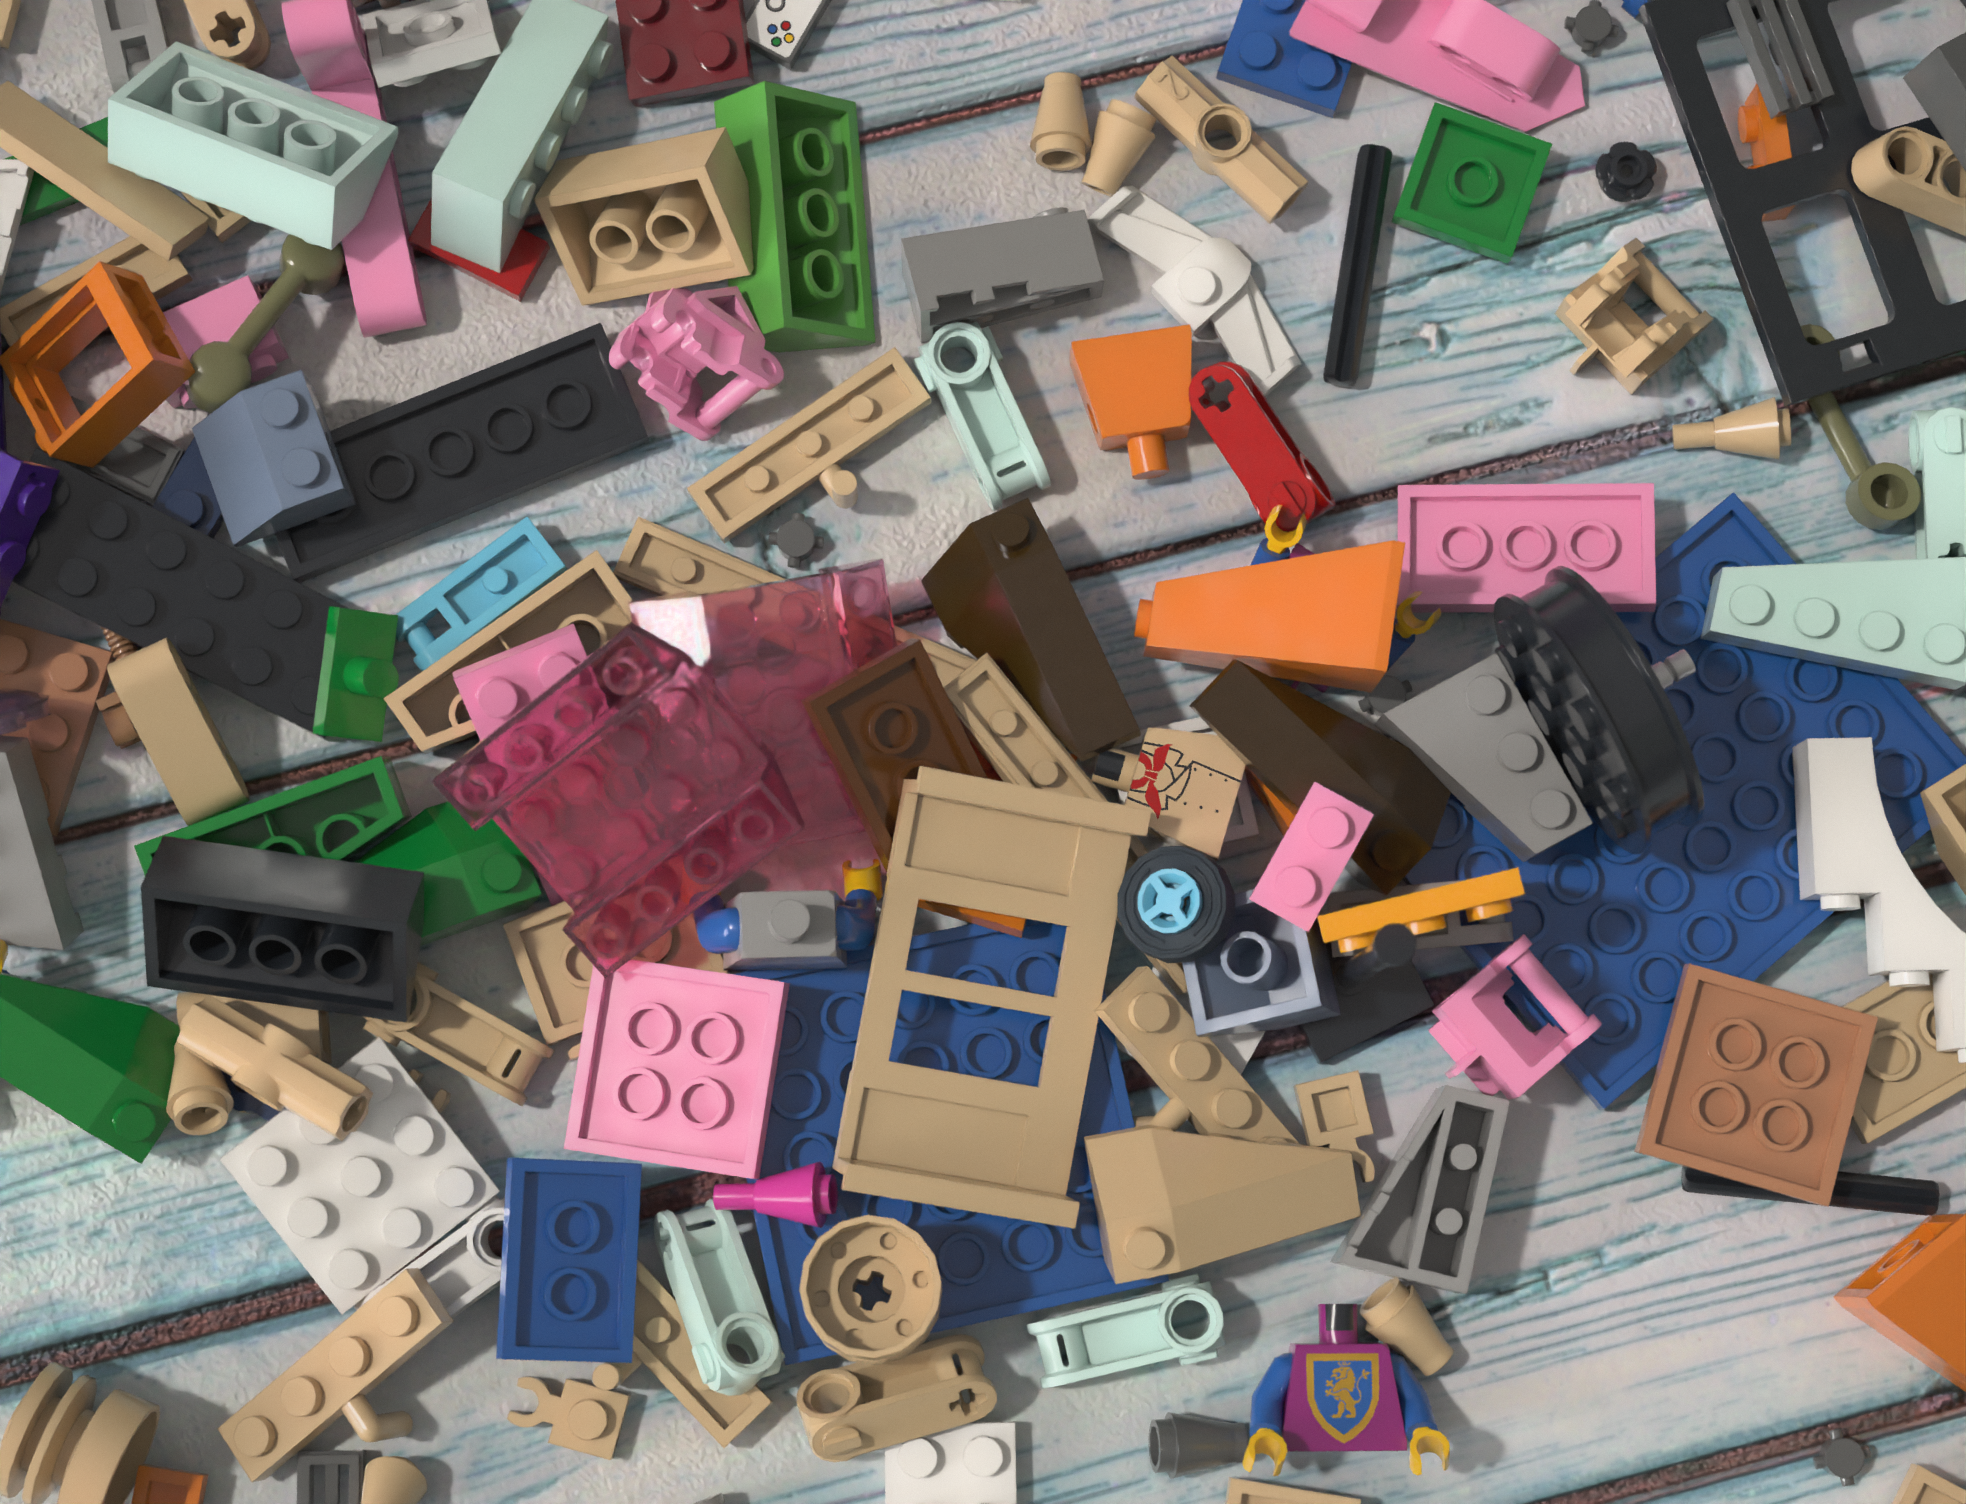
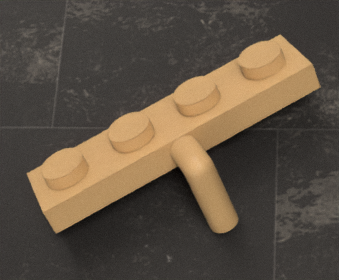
M894 347L687 488L688 493L724 544L817 480L820 481L838 507L844 509L851 508L858 500L857 480L852 472L842 470L839 465L929 405L931 397Z
M1148 966L1137 967L1094 1010L1170 1099L1155 1116H1133L1135 1127L1154 1125L1170 1127L1172 1131H1177L1188 1120L1201 1135L1216 1133L1230 1135L1232 1139L1263 1143L1278 1141L1299 1144L1208 1036L1199 1037L1196 1035L1193 1018Z
M637 1258L632 1363L606 1362L597 1366L592 1374L593 1383L600 1390H611L618 1387L644 1363L714 1439L725 1448L773 1401L757 1384L746 1393L734 1396L718 1393L710 1389L707 1384H703L675 1297Z
M419 1268L405 1269L217 1429L251 1482L267 1479L343 1414L360 1439L365 1442L405 1437L411 1432L413 1427L411 1416L405 1411L376 1414L365 1396L447 1328L454 1320Z

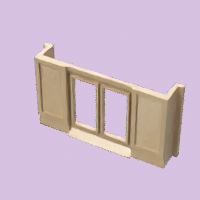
M919 766L917 779H904L853 1065L849 1074L832 1166L834 1170L844 1175L841 1189L1075 1229L1080 1202L1066 1196L1099 1017L1094 1010L1102 1001L1118 913V891L1125 875L1131 836H1147L1151 810ZM923 899L1067 926L1054 997L906 970L918 900ZM902 990L1050 1016L1038 1086L889 1061Z

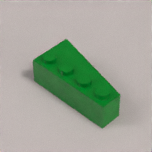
M379 756L134 845L144 875H146L163 836L347 861L411 818L412 815L391 758Z

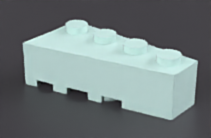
M573 0L531 1L432 172L431 245L498 273L501 272L516 237L531 210L534 198L549 170L555 163L571 124L575 125L583 112L588 89L593 78L601 79L608 68L613 53V44L606 42L609 15Z
M1966 557L1723 567L1712 580L1701 639L1955 690L1966 685Z

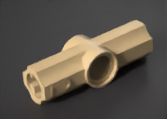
M1171 56L1167 60L1162 61L1147 76L1143 84L1136 91L1134 99L1192 152L1193 160L1199 169L1209 175H1215L1222 179L1269 224L1280 218L1307 187L1308 180L1251 129L1250 120L1243 110L1235 105L1223 103L1175 57ZM1214 130H1224L1233 135L1237 145L1228 150H1218L1210 146L1205 135Z
M207 995L199 1003H193L182 1019L180 1034L176 1042L190 1054L232 1076V1082L266 1105L278 1111H282L285 1107L341 1141L351 1132H355L368 1114L369 1102L373 1095L368 1087L359 1080L342 1073L338 1068L332 1067L318 1059V1054L277 1026L268 1023L266 1027H263L210 995Z

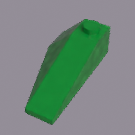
M487 789L424 809L355 861V863L424 872V926L420 946L528 910L541 895L519 833Z
M0 972V1077L81 1129L142 1164L171 1121L166 1107L175 1060L174 1045L180 1034L179 1025L145 1004L128 1000H114L88 994L83 990L65 986L60 988L24 980L20 976Z

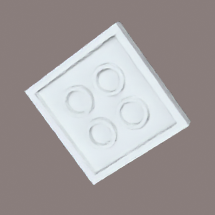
M380 1036L338 1067L339 1071L359 1080L373 1093L368 1106V1114L355 1132H351L341 1141L285 1108L220 1158L223 1165L342 1315L500 1192L496 1184Z

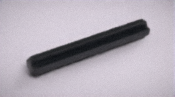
M1364 144L1360 147L1357 155L1323 373L1324 381L1335 386H1354L1359 375L1392 161L1391 149L1381 145Z
M1682 1166L1681 1184L1682 1189L1686 1192L1817 1205ZM1838 1171L1829 1206L1925 1216L1934 1215L1939 1206V1185L1932 1180Z

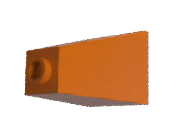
M1392 540L1156 582L1152 600H1139L1134 637L1146 639L1143 657L1225 669L1233 659H1236L1270 677L1372 693L1388 668L1406 542Z
M1966 1213L1930 1215L1833 1297L1845 1310L1966 1392Z

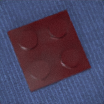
M615 0L628 97L635 107L755 84L743 0Z

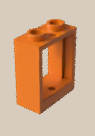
M101 261L0 356V364L10 381L9 390L14 399L24 407L36 430L35 439L39 447L49 457L91 468L97 465L195 373L193 366L144 277ZM109 326L131 369L83 415H80L58 373Z

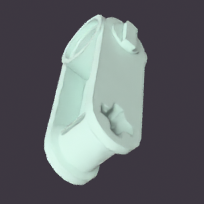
M955 322L946 324L937 330L929 343L918 347L920 357L913 359L927 392H936L991 510L996 511L1002 508L1003 500L1034 486H1038L1041 490L1051 486L1043 459L998 362L1003 361V357L989 326L981 329L977 322L972 324ZM955 347L965 348L975 357L976 363L966 372H952L945 368L941 362L944 352Z
M1950 407L1941 410L1912 411L1908 432L1909 460L1912 473L1921 488V501L1914 512L1916 559L1944 558L1949 552H1951V557H1966V409Z
M712 1198L706 1201L705 1207L676 1215L669 1210L657 1213L654 1218L655 1242L691 1342V1351L703 1384H707L713 1391L727 1396L742 1395L751 1390L760 1378L779 1373L781 1362L784 1361L785 1355L782 1353L780 1340L774 1324L771 1322L731 1210H716ZM726 1344L741 1346L749 1355L751 1364H743L733 1359L727 1350Z
M1199 1273L1161 1283L1163 1290L1161 1292L1027 1324L1029 1334L1035 1335L1037 1338L1045 1375L1040 1378L1041 1388L1060 1386L1179 1357L1181 1366L1219 1357L1217 1348L1226 1345L1222 1331L1223 1312L1218 1301L1214 1298L1211 1281L1201 1282ZM1188 1300L1199 1302L1205 1308L1208 1315V1323L1205 1330L1194 1338L1179 1336L1171 1325L1173 1310L1178 1304ZM1059 1334L1064 1339L1069 1360L1067 1365H1064L1062 1362L1057 1341V1335Z

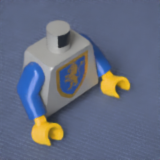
M873 859L872 866L855 869L852 868L851 860L843 862L845 902L836 891L810 890L743 892L723 904L721 898L723 866L719 863H712L711 872H702L693 869L691 863H686L682 900L691 905L698 939L702 947L708 952L723 954V971L847 968V951L866 948L874 937L877 901L883 896L880 860Z

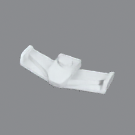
M1134 186L1122 187L1088 218V224L1093 233L1096 234L1098 232L1163 274L1151 286L1150 293L1181 325L1190 324L1192 337L1210 322L1232 362L1242 365L1250 373L1265 397L1302 364L1250 274L1251 262L1229 239L1210 236Z

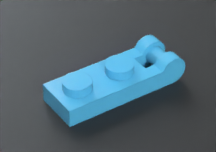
M525 517L397 613L396 639L398 642L405 640L416 654L413 661L422 672L567 571V568L531 520ZM440 612L452 628L436 639L426 624Z

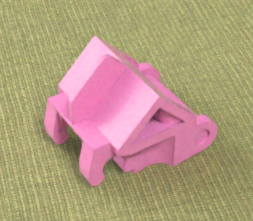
M737 286L702 290L692 293L687 288H672L670 290L652 292L648 298L646 311L619 333L609 352V363L614 369L619 370L630 361L636 368L642 371L638 384L647 390L646 395L666 407L669 412V423L702 441H708L714 437L721 429V422L761 389L771 390L784 378V371L778 359L764 349L766 340ZM706 366L722 376L728 371L738 374L736 378L708 401L703 402L701 400L703 391L696 376Z
M1523 934L1432 1010L1439 1020L1428 1031L1456 1062L1445 1073L1448 1078L1455 1077L1463 1071L1482 1094L1493 1096L1498 1091H1501L1508 1100L1520 1097L1575 1047L1593 1034L1602 1023L1594 1014L1587 1017L1528 949L1533 943ZM1507 966L1514 971L1566 1033H1563L1557 1025L1552 1027L1550 1023L1534 1033L1526 1029L1506 1006L1505 1000L1502 998L1504 993L1514 984L1511 979L1513 975L1506 968Z

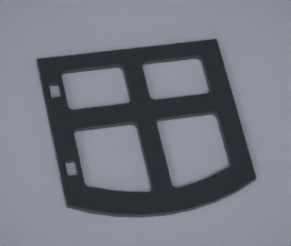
M1656 0L1643 4L1638 9L1784 406L1787 407L1966 351V300L1944 305L1936 299L1903 210L1863 193L1855 184L1851 172L1852 160L1860 148L1896 128L1904 126L1916 128L1942 140L1944 139L1929 117L1887 130H1877L1871 125L1828 12V4L1838 0H1798L1835 94L1828 101L1810 107L1823 140V147L1816 151L1754 169L1745 168L1738 160L1697 49L1698 40L1736 30L1726 5L1729 0ZM1960 0L1966 8V0ZM1752 9L1757 23H1761L1762 19L1758 9ZM1888 155V159L1891 166L1894 168V170H1897L1895 162L1893 161L1891 156ZM1838 194L1844 198L1886 308L1888 321L1887 324L1824 344L1812 345L1806 341L1764 230L1762 216L1769 212L1826 195ZM1864 344L1867 355L1872 363L1843 371L1838 351Z

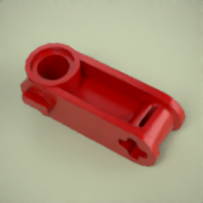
M1220 361L1201 369L1192 378L1188 388L1191 407L1243 484L1252 504L1265 524L1270 512L1277 505H1282L1275 520L1276 525L1279 529L1286 532L1297 529L1303 514L1306 517L1307 525L1335 507L1334 497L1315 466L1301 452L1250 373L1242 365L1232 361ZM1212 377L1218 383L1229 380L1233 384L1234 390L1227 396L1231 406L1225 400L1214 403L1210 399L1209 393L1215 388Z

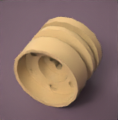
M864 1215L839 1222L817 1239L803 1263L799 1291L806 1318L828 1349L851 1362L880 1365L904 1358L926 1341L939 1318L942 1282L935 1255L918 1232L893 1218ZM874 1276L881 1277L883 1279L884 1291L891 1295L888 1303L876 1302L872 1311L864 1310L862 1297L855 1292L857 1285L869 1286Z
M57 1362L49 1363L17 1405L5 1429L0 1446V1495L12 1498L23 1489V1504H43L56 1487L60 1486L57 1504H125L135 1485L138 1465L145 1463L153 1443L160 1418L159 1405L122 1389H115L95 1412L93 1407L97 1392L96 1379L88 1375H82L72 1384V1368Z

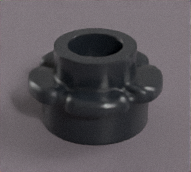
M1632 142L1613 144L1610 147V152L1602 154L1595 166V174L1601 190L1610 199L1619 202L1644 198L1654 187L1652 177L1657 172L1654 157L1647 150L1641 151L1637 149V145ZM1621 168H1631L1632 175L1629 177L1624 176L1621 173Z

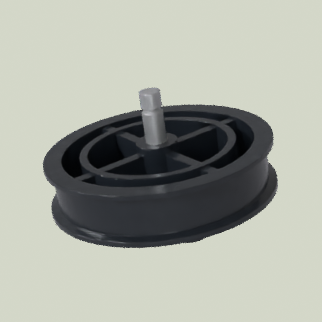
M1557 566L1550 570L1546 575L1545 585L1521 598L1513 594H1505L1498 598L1494 604V623L1500 646L1495 648V653L1498 654L1582 805L1599 827L1625 851L1637 855L1645 852L1650 847L1653 835L1675 823L1682 826H1692L1698 823L1704 814L1702 783L1686 735L1664 689L1673 685L1674 681L1679 682L1696 672L1695 665L1689 654L1682 649L1665 658L1664 663L1658 662L1651 666L1626 626L1606 600L1586 579L1565 566Z

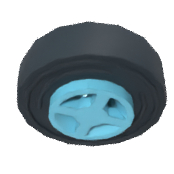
M1185 845L1163 846L1140 856L1125 873L1118 891V918L1126 937L1143 954L1166 963L1192 962L1213 952L1227 936L1235 916V892L1226 871L1210 855ZM1187 896H1189L1190 898L1187 900V906H1186V908H1185L1186 914H1185L1184 911L1182 910V907H1183V905H1184V898H1186Z

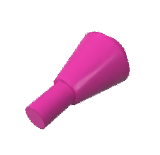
M816 1162L758 1179L755 1183L716 1184L713 1191V1202L716 1210L756 1209L761 1214L822 1228L827 1214H835L838 1189L835 1176L833 1174L826 1175L822 1162Z

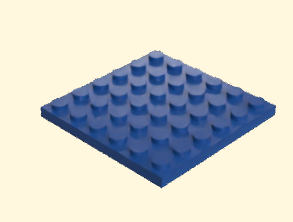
M1028 919L1022 938L976 924L912 936L906 970L1054 997L1067 926ZM875 944L868 945L861 950L847 951V968L749 970L732 974L790 984L759 1179L812 1163L822 1162L826 1175L833 1174L835 1176L838 1189L835 1214H827L822 1228L761 1214L756 1209L753 1210L782 1353L785 1355V1366L837 1354L825 1346L806 1318L799 1291L803 1263L819 1237L841 1221L864 1215L896 1219L918 1232L934 1253L942 1282V1297L939 1318L930 1334L1169 1281L1167 1274L1116 1284L1104 1262L1084 1137L1133 1128L1135 1125L1115 1035L1100 1017H1098L1066 1196L1080 1202L1076 1227L1074 1229L841 1189L844 1175L834 1170L832 1166ZM902 990L889 1061L1037 1087L1050 1016ZM1103 990L1101 1003L1106 999L1105 990ZM746 1178L747 1183H755L758 1180ZM874 1276L869 1286L858 1284L855 1292L862 1297L864 1310L872 1311L876 1302L888 1303L891 1295L887 1294L883 1289V1279L881 1277Z

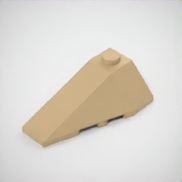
M1154 1125L1138 1126L1084 1137L1104 1262L1116 1284L1182 1272L1361 1216L1352 1154L1348 1150L1278 1141L1263 1143L1232 1139L1230 1135L1208 1133V1135L1178 1132L1172 1131L1170 1127Z

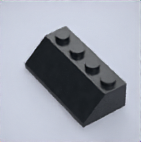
M169 836L162 837L141 884L147 986L407 1023L424 926V872Z

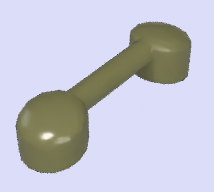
M287 235L280 254L279 269L281 275L228 342L213 341L202 345L192 354L190 363L195 373L185 381V388L189 399L199 409L212 413L240 391L250 388L252 367L248 357L300 292L308 295H320L329 292L337 285L345 264L344 251L340 242L332 250H329L319 245L309 244L294 235Z
M1812 324L1800 326L1806 341L1812 345H1820L1835 340L1832 334L1821 326ZM1833 393L1807 400L1851 480L1845 497V503L1850 515L1858 523L1870 529L1884 530L1896 526L1915 512L1921 501V488L1914 475L1908 469L1895 463L1883 462L1871 465Z

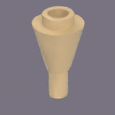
M1773 397L1713 418V421L1672 425L1674 450L1715 446L1717 450L1779 460L1780 447L1791 446L1789 409H1777L1776 399Z
M400 1456L377 1457L371 1460L365 1467L361 1504H417L427 1492V1481L416 1465L406 1458Z

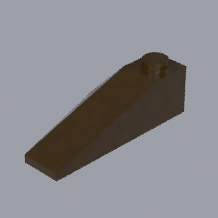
M1029 498L970 523L921 580L923 588L947 636L961 649L965 647L977 660L985 653H988L1053 735L1082 762L1141 736L1138 724L1056 550Z
M1233 659L1189 705L1294 816H1296L1314 782L1374 814L1344 867L1358 883L1388 895L1432 848L1451 792L1410 748L1236 659Z

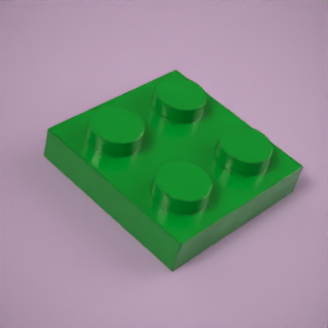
M1435 102L1391 223L1509 264L1552 143Z

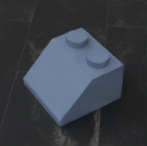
M302 370L240 391L192 428L235 548L356 504L315 388Z
M1254 889L1235 893V916L1225 939L1213 952L1192 962L1182 963L1196 1035L1207 1037L1279 1030L1341 1015L1327 947L1323 941L1318 917L1315 919L1309 932L1250 900ZM1183 906V907H1182V910H1183L1184 913L1186 914V911H1185L1186 906Z

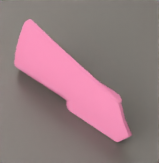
M1305 0L1289 31L1293 39L1523 132H1527L1585 106L1580 66L1559 54L1561 49L1550 39L1485 0Z

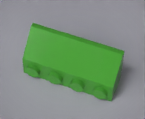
M768 81L760 82L715 101L716 129L726 127L749 186L754 269L751 275L728 279V287L737 286L766 340L764 349L773 352H792L867 346L876 343L856 102Z

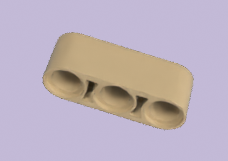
M1904 126L1884 134L1864 145L1856 152L1852 160L1851 172L1855 184L1863 193L1966 236V171L1946 141L1916 128ZM1888 155L1891 156V158L1895 162L1897 170H1894V168L1891 166L1888 159ZM1943 178L1949 184L1951 193L1945 187Z
M168 637L107 665V671L120 701L179 813L188 826L223 814L250 801L243 778L183 661Z

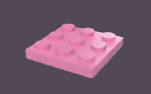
M595 954L564 1149L759 1179L790 984Z

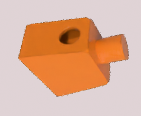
M1190 324L1071 342L1070 366L1100 450L1105 451L1128 448L1133 479H1152L1168 474L1170 470L1165 442L1181 440L1188 435L1191 423V404L1189 402L1188 389L1191 383L1192 355Z

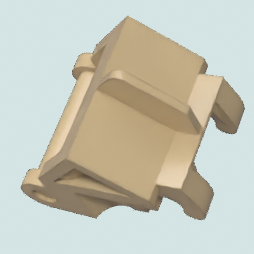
M1638 238L1624 245L1595 275L1570 292L1555 312V315L1587 348L1569 371L1575 375L1596 357L1631 395L1714 320L1706 310L1699 313L1642 253L1645 246ZM1634 281L1667 316L1648 327L1623 300L1625 298L1624 294L1631 283Z

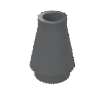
M1168 1412L1165 1419H1154L1150 1423L1148 1445L1152 1469L1155 1473L1167 1472L1169 1477L1173 1479L1229 1463L1243 1462L1248 1446L1245 1424L1243 1422L1227 1423Z

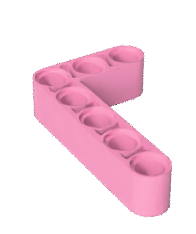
M292 0L282 2V14L289 45L312 94L387 122L380 87L378 88L371 67L365 29L352 1ZM393 149L363 220L341 240L355 310L364 338L427 325L413 247L408 242L410 233Z

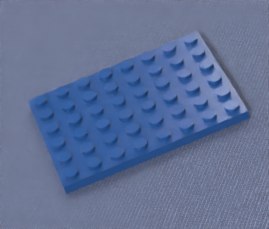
M1734 492L1655 558V612H1615L1651 666L1658 662L1664 663L1665 658L1682 649L1689 654L1695 665V673L1679 682L1674 681L1673 685L1667 687L1664 691L1681 723L1698 768L1704 794V814L1702 819L1692 826H1682L1678 823L1669 826L1653 835L1650 847L1645 852L1636 855L1625 851L1617 845L1589 815L1593 824L1523 862L1464 808L1465 805L1451 793L1432 848L1402 879L1406 885L1469 880L1514 868L1519 869L1525 894L1511 898L1513 911L1505 913V922H1512L1514 941L1525 934L1533 943L1528 948L1587 1017L1594 1014L1602 1023L1593 1034L1559 1062L1599 1110L1609 1106L1658 1063L1684 964L1690 963L1754 981L1834 912L1822 911L1820 900H1800L1792 747L1810 738L1872 737L1877 786L1886 819L1901 853L1931 829L1920 792L1966 764V756L1897 678L1701 639L1712 580L1723 567L1796 564ZM1465 910L1459 911L1461 926L1479 925V920L1468 922ZM1514 941L1459 947L1481 971L1496 955ZM1507 966L1506 968L1513 975L1511 979L1514 984L1504 993L1503 998L1534 1033L1550 1023L1552 1027L1557 1025L1563 1033H1566L1514 971Z

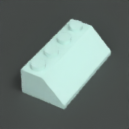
M177 41L108 98V163L131 171L141 178L154 180L187 193L197 200L210 202L243 215L253 222L266 224L299 237L309 244L319 245L329 250H332L363 220L398 136V127Z

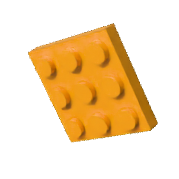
M1514 868L1317 917L1324 944L1338 941L1340 953L1368 947L1372 944L1376 932L1390 923L1403 924L1414 935L1446 928L1444 915L1465 910L1468 922L1513 911L1510 899L1525 893L1519 869Z

